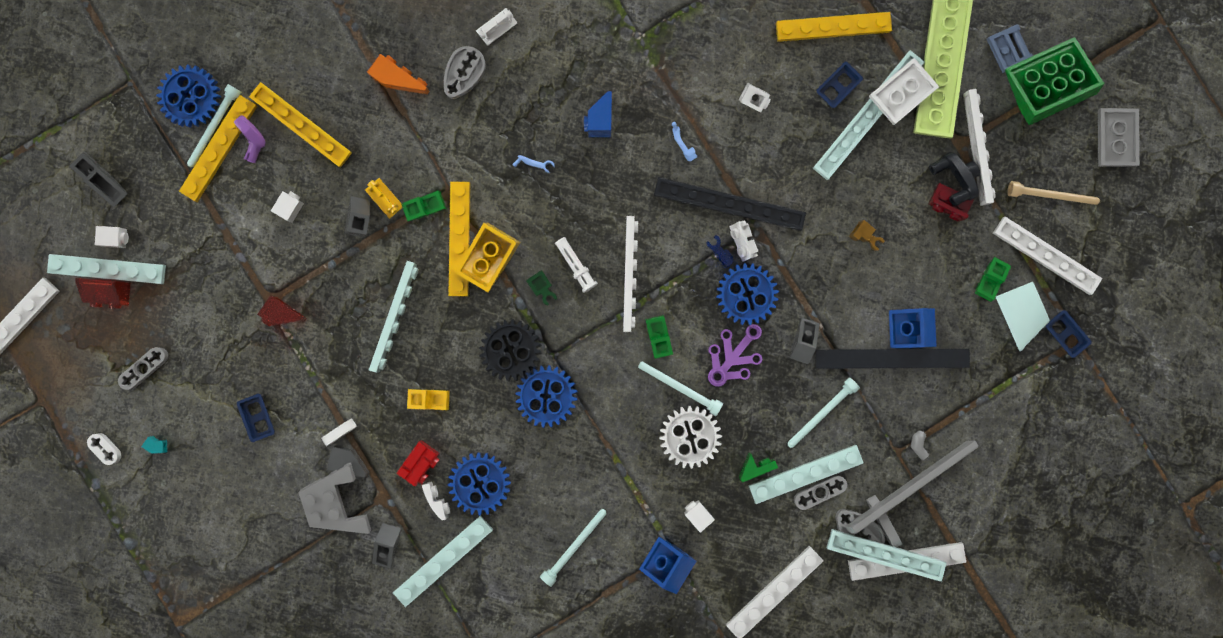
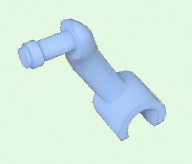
M672 122L675 141L682 149L687 161L697 158L695 149L693 147L688 149L680 137V128L676 126V122Z
M518 155V159L512 164L516 167L520 161H523L527 165L542 168L547 173L550 172L546 169V165L551 164L555 168L552 161L548 160L542 163Z

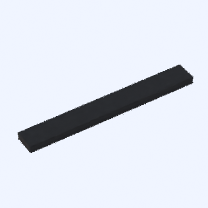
M661 177L657 179L654 192L655 197L797 231H802L806 216L804 211Z
M815 350V369L970 368V350Z

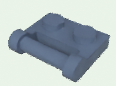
M1018 24L987 38L1002 73L1005 72L1006 68L1033 56L1032 53H1029L1019 32L1020 27ZM1012 34L1022 58H1019L1009 35Z

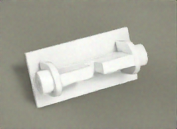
M505 8L477 29L476 32L488 46L515 26L517 21L513 18L510 10Z
M744 220L729 226L731 236L737 246V253L741 257L742 262L757 257V252L759 251L754 239L747 240L748 237L752 236L749 224Z

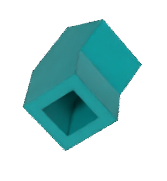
M149 436L141 447L150 453L167 452V440H158L154 436Z

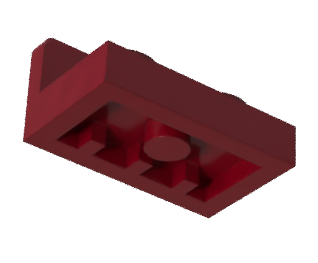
M938 183L928 205L933 206L932 209L939 213L945 212L950 215L951 219L960 222V220L963 221L968 218L969 215L967 213L974 199L966 200L954 207L950 203L949 197L958 191Z

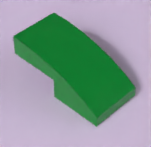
M440 191L401 203L408 222L447 209Z
M993 257L974 293L992 302L997 295L1000 285L1005 282L1011 265Z
M664 315L645 319L654 358L673 355Z

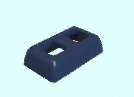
M844 62L817 89V94L831 108H835L863 80V77L848 62ZM843 73L852 80L847 87H844L838 81V77ZM828 87H833L838 92V96L834 100H830L824 94Z
M1066 310L1058 313L1045 326L1072 358H1075L1091 344V340ZM1058 320H1061L1066 328L1057 334L1052 326ZM1073 334L1078 343L1070 349L1065 344V339Z
M256 394L237 402L238 410L251 442L258 441L275 433L261 394ZM259 402L261 412L251 415L248 406ZM265 420L268 430L258 433L255 423Z

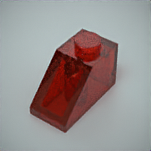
M270 296L257 314L262 317L261 321L270 327L271 325L281 326L304 322L307 319L276 296Z

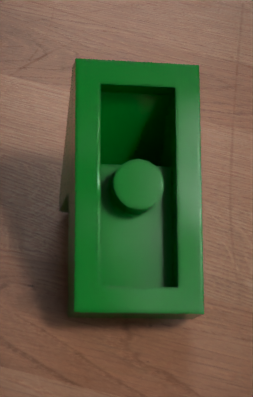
M749 452L739 475L740 481L743 483L777 469L776 461L765 458L759 461V465L756 466L753 456Z

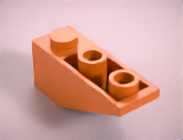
M380 54L367 71L373 79L386 88L427 95L430 92L426 87L428 84L419 77L417 80L413 78L411 71L404 66L400 68L395 65L397 62L389 55L384 57Z

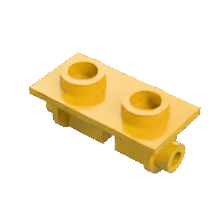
M380 178L375 182L372 180L367 184L368 188L365 191L389 219L403 208L401 202Z

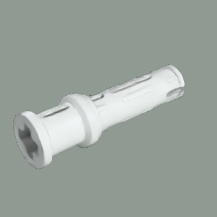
M563 237L558 240L555 245H557L573 270V277L579 281L583 288V293L594 288L598 283L588 273L589 269L586 266L583 267L566 238Z

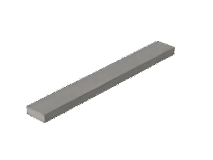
M965 441L846 525L847 530L856 534L977 449L978 444L976 441Z

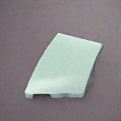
M1030 282L996 296L1019 351H1022L1050 321L1033 282Z

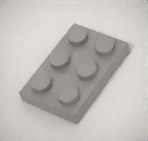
M1099 109L1098 167L1140 166L1139 109Z

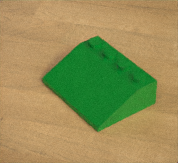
M1075 37L1005 69L1019 110L1028 125L1097 95L1104 85L1101 77Z

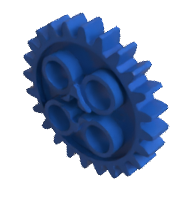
M188 64L186 69L179 66L178 72L172 68V75L166 73L165 75L168 79L160 80L164 84L163 87H157L162 91V93L156 95L162 99L157 104L164 106L160 111L166 113L165 117L167 119H171V122L174 124L178 123L181 127L186 124L187 127L191 128L192 123L199 127V121L206 124L205 118L212 119L210 113L217 112L214 106H220L216 102V99L221 98L220 95L216 94V92L220 91V88L215 86L218 82L212 79L213 76L210 73L206 74V70L203 68L200 70L197 66H194L193 69ZM188 80V85L183 87V82ZM205 89L204 95L199 97V92ZM179 96L178 102L173 104V99ZM195 105V111L190 113V107Z
M744 263L741 269L739 265H736V271L730 268V275L723 274V277L726 279L725 281L719 280L722 287L716 288V290L721 292V294L716 296V298L722 300L718 303V306H724L721 312H728L727 319L733 316V322L735 323L740 319L741 325L744 324L745 320H747L748 325H751L754 319L755 323L758 324L759 317L766 320L765 313L768 315L772 314L769 308H776L772 302L778 301L774 294L779 291L773 290L777 283L770 282L773 276H766L768 270L763 273L761 272L762 266L754 269V264L752 263L750 268H747L746 263ZM750 277L757 279L758 284L756 287H751L748 284ZM741 278L744 279L747 292L751 291L752 293L749 298L754 307L753 311L750 308L748 298L743 297L745 289L740 281ZM731 284L739 285L740 291L738 294L731 292ZM756 295L763 296V305L756 304ZM739 301H742L746 304V310L744 312H740L737 309V303Z
M548 365L547 370L540 366L539 372L535 368H533L534 374L532 375L526 372L527 380L521 378L524 384L517 385L521 392L515 393L520 396V399L515 402L521 403L518 410H524L522 417L529 416L527 422L530 423L535 420V426H538L541 422L543 428L548 423L552 428L553 422L561 425V418L567 421L565 415H572L570 408H576L572 401H578L577 398L573 397V394H576L578 391L572 390V387L576 384L574 382L569 383L571 376L564 378L566 373L564 370L559 374L558 367L552 371L550 365ZM550 380L548 394L551 395V398L547 399V413L544 414L545 399L542 398V395H546V381ZM537 381L543 383L540 391H535L533 387ZM555 383H561L562 385L559 393H554L552 390ZM539 400L541 407L534 411L531 405L533 401ZM553 402L560 404V409L557 412H552L550 409Z
M478 452L475 458L471 453L469 460L464 456L462 457L464 463L458 461L456 464L459 468L451 469L455 475H449L448 477L453 480V482L448 483V486L453 487L449 494L456 495L452 501L459 500L457 507L464 505V512L469 508L471 509V515H473L475 510L478 511L479 515L482 514L483 510H485L486 514H489V508L496 511L495 504L502 506L503 503L500 499L506 500L508 498L504 492H510V489L506 487V485L511 484V481L506 480L510 474H504L503 471L507 467H500L501 460L497 463L494 462L495 455L488 459V453L481 457V453ZM480 465L486 466L488 470L487 475L479 474L478 467ZM470 469L474 470V473L478 481L483 480L484 484L482 485V487L485 490V492L489 495V498L485 497V494L480 486L476 487L475 484L477 483V480L474 477V475L470 472ZM462 476H469L471 484L464 485L462 483ZM495 482L498 486L497 491H490L488 483ZM473 492H478L481 495L480 501L476 502L472 499Z

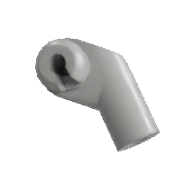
M917 431L912 436L911 448L921 460H925L929 456V453L923 448L926 434L923 431Z

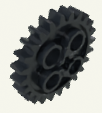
M514 319L511 320L510 324L504 320V325L502 326L497 322L496 329L490 327L491 334L484 333L488 337L487 340L481 339L485 346L479 347L481 351H484V353L479 355L485 359L482 364L484 366L488 365L486 368L488 372L493 370V377L499 374L498 379L501 381L504 376H506V381L510 382L511 377L518 381L519 375L525 379L524 373L527 372L531 375L530 368H537L534 362H540V359L536 357L542 354L537 349L542 346L541 343L536 342L539 336H533L535 330H529L530 326L528 324L522 327V321H519L516 325ZM519 334V340L512 342V335ZM504 335L507 337L509 345L513 348L512 351L519 363L517 366L513 357L509 354V349L503 339ZM497 342H502L503 344L500 350H494V345ZM521 351H528L526 358H519ZM510 359V365L505 368L502 367L503 360Z

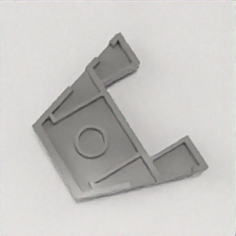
M347 463L339 470L331 472L328 476L320 478L299 491L309 527L370 533L371 527L367 514L347 517L337 486L338 484L354 482L356 479L351 463Z

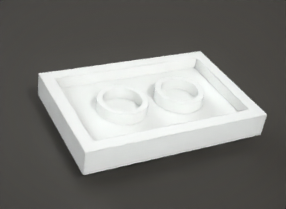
M913 58L870 94L869 97L889 121L895 125L939 86L918 61Z

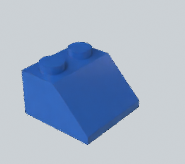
M608 91L588 110V116H584V131L588 132V137H611L612 91Z
M935 308L889 310L890 348L936 347Z
M658 537L639 570L663 589L677 594L695 565L696 560L673 544Z

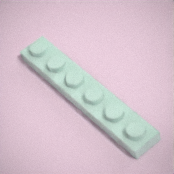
M49 254L47 273L164 284L166 265Z
M406 262L369 368L370 371L378 373L385 368L387 362L385 356L387 351L390 352L393 341L391 339L393 333L396 334L398 331L399 316L403 315L406 308L404 304L405 299L410 296L412 291L410 284L412 279L415 280L418 274L417 264L413 262Z
M853 445L748 486L755 504L863 464V460L857 445Z
M480 515L399 586L393 594L405 607L409 605L492 532V527Z
M831 529L826 547L832 551L941 582L947 564L939 559Z

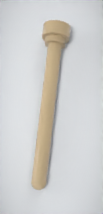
M1011 181L1008 186V196L1012 197L1025 194L1094 205L1100 203L1098 197L1024 187L1023 184Z

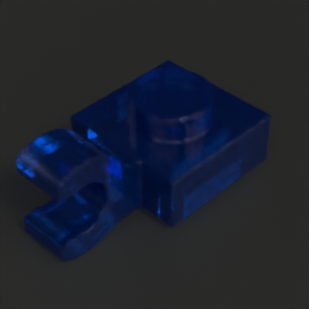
M715 235L716 245H711L707 241L706 246L714 252V255L722 265L727 268L733 263L731 260L733 256L727 249L723 250L720 247L721 239Z

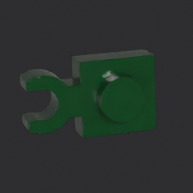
M542 270L526 280L536 296L543 295L542 300L545 305H549L546 300L548 296H553L557 300L556 294L548 290L552 287V284Z

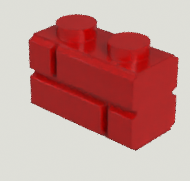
M419 441L397 474L413 486H417L419 483L422 485L429 476L426 474L429 468L434 469L440 459L437 457L440 453L425 442Z

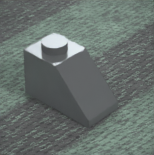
M801 318L792 344L791 359L809 364L816 350L820 323Z
M382 523L374 542L372 564L391 569L400 540V528Z

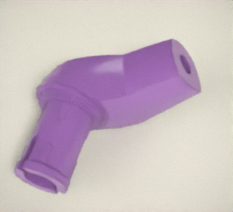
M239 116L234 121V124L246 137L248 143H250L244 160L256 163L260 149L265 147L266 141L259 130L246 117Z

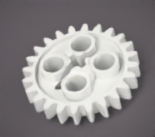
M688 406L687 411L680 407L681 413L679 414L673 410L675 416L668 415L669 423L663 421L666 429H660L661 432L665 433L659 437V439L665 440L660 445L661 447H667L664 454H671L669 460L676 458L675 465H678L681 461L683 468H685L687 463H689L691 469H693L694 463L698 467H701V461L708 464L706 458L714 459L711 453H718L719 451L715 446L721 445L717 439L721 438L722 435L716 433L721 428L714 426L718 421L710 420L713 416L712 414L705 416V409L699 413V407L697 406L694 411H692L691 406ZM686 420L688 421L690 432L696 436L693 438L697 451L695 454L693 453L691 442L685 439L688 436L684 423ZM700 420L702 427L699 430H694L692 428L693 421ZM677 425L684 428V432L680 436L673 433V429ZM701 438H705L708 442L707 446L703 449L697 446ZM682 444H687L689 446L688 453L681 454L679 447Z

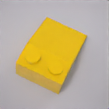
M483 223L455 273L489 292L512 258L520 242L493 225Z

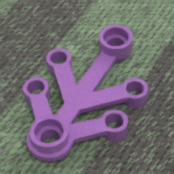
M752 324L746 328V336L733 352L731 345L732 332L725 329L720 333L725 353V362L721 367L718 355L720 347L716 344L709 347L708 351L711 354L713 369L708 374V380L713 386H722L729 379L741 378L746 380L750 377V371L747 368H742L735 372H727L732 365L750 363L758 365L762 362V356L758 353L739 357L752 340L758 339L761 336L762 330L758 325ZM752 328L756 330L755 336L750 334ZM725 331L730 334L728 339L723 337ZM713 346L718 348V352L716 354H713L711 352V348ZM755 355L759 356V362L757 363L753 361ZM743 370H746L748 373L745 378L741 376ZM716 373L721 375V379L718 381L714 379Z

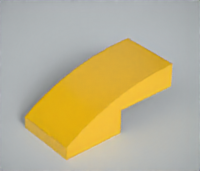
M408 389L407 409L449 410L450 391Z

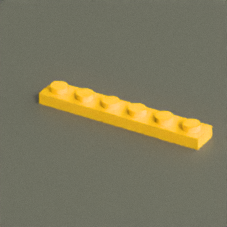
M890 12L777 21V42L890 33L892 31Z
M260 82L249 96L340 168L352 154L347 148Z
M241 95L238 96L180 188V193L195 202L199 201L241 134L234 121L239 116H244L249 120L258 107L256 104Z
M450 182L449 296H469V281L455 272L469 249L470 182Z

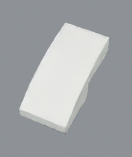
M432 482L423 484L422 488L430 507L441 520H446L448 514H450L448 502L445 503L444 498L436 500L438 490L436 485L433 486Z

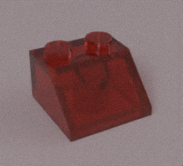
M75 278L82 302L90 303V307L102 308V304H109V308L121 309V305L129 306L130 283L115 280Z

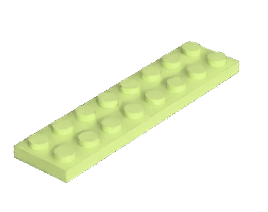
M933 0L923 68L939 88L917 105L913 130L915 134L948 139L953 138L973 0Z

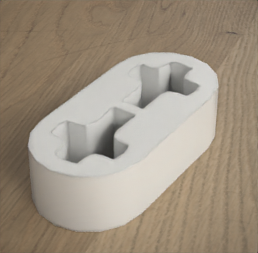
M349 419L321 439L327 447L355 429L357 425L353 419Z
M98 433L92 434L88 438L87 445L89 449L104 464L112 465L120 461V450L106 435ZM99 438H100V439H101L100 442H99L100 445L95 446V443H96V440H95V439H99ZM113 452V453H114V455L112 456L113 459H110V460H109V459H108V457H109V454H108V453Z

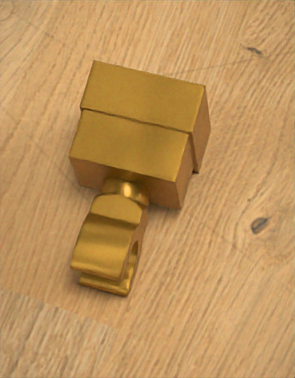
M865 220L859 221L849 235L854 241L859 239L863 242L868 241L871 248L875 251L879 250L875 246L876 241L880 243L885 242L883 238L872 235L876 229Z

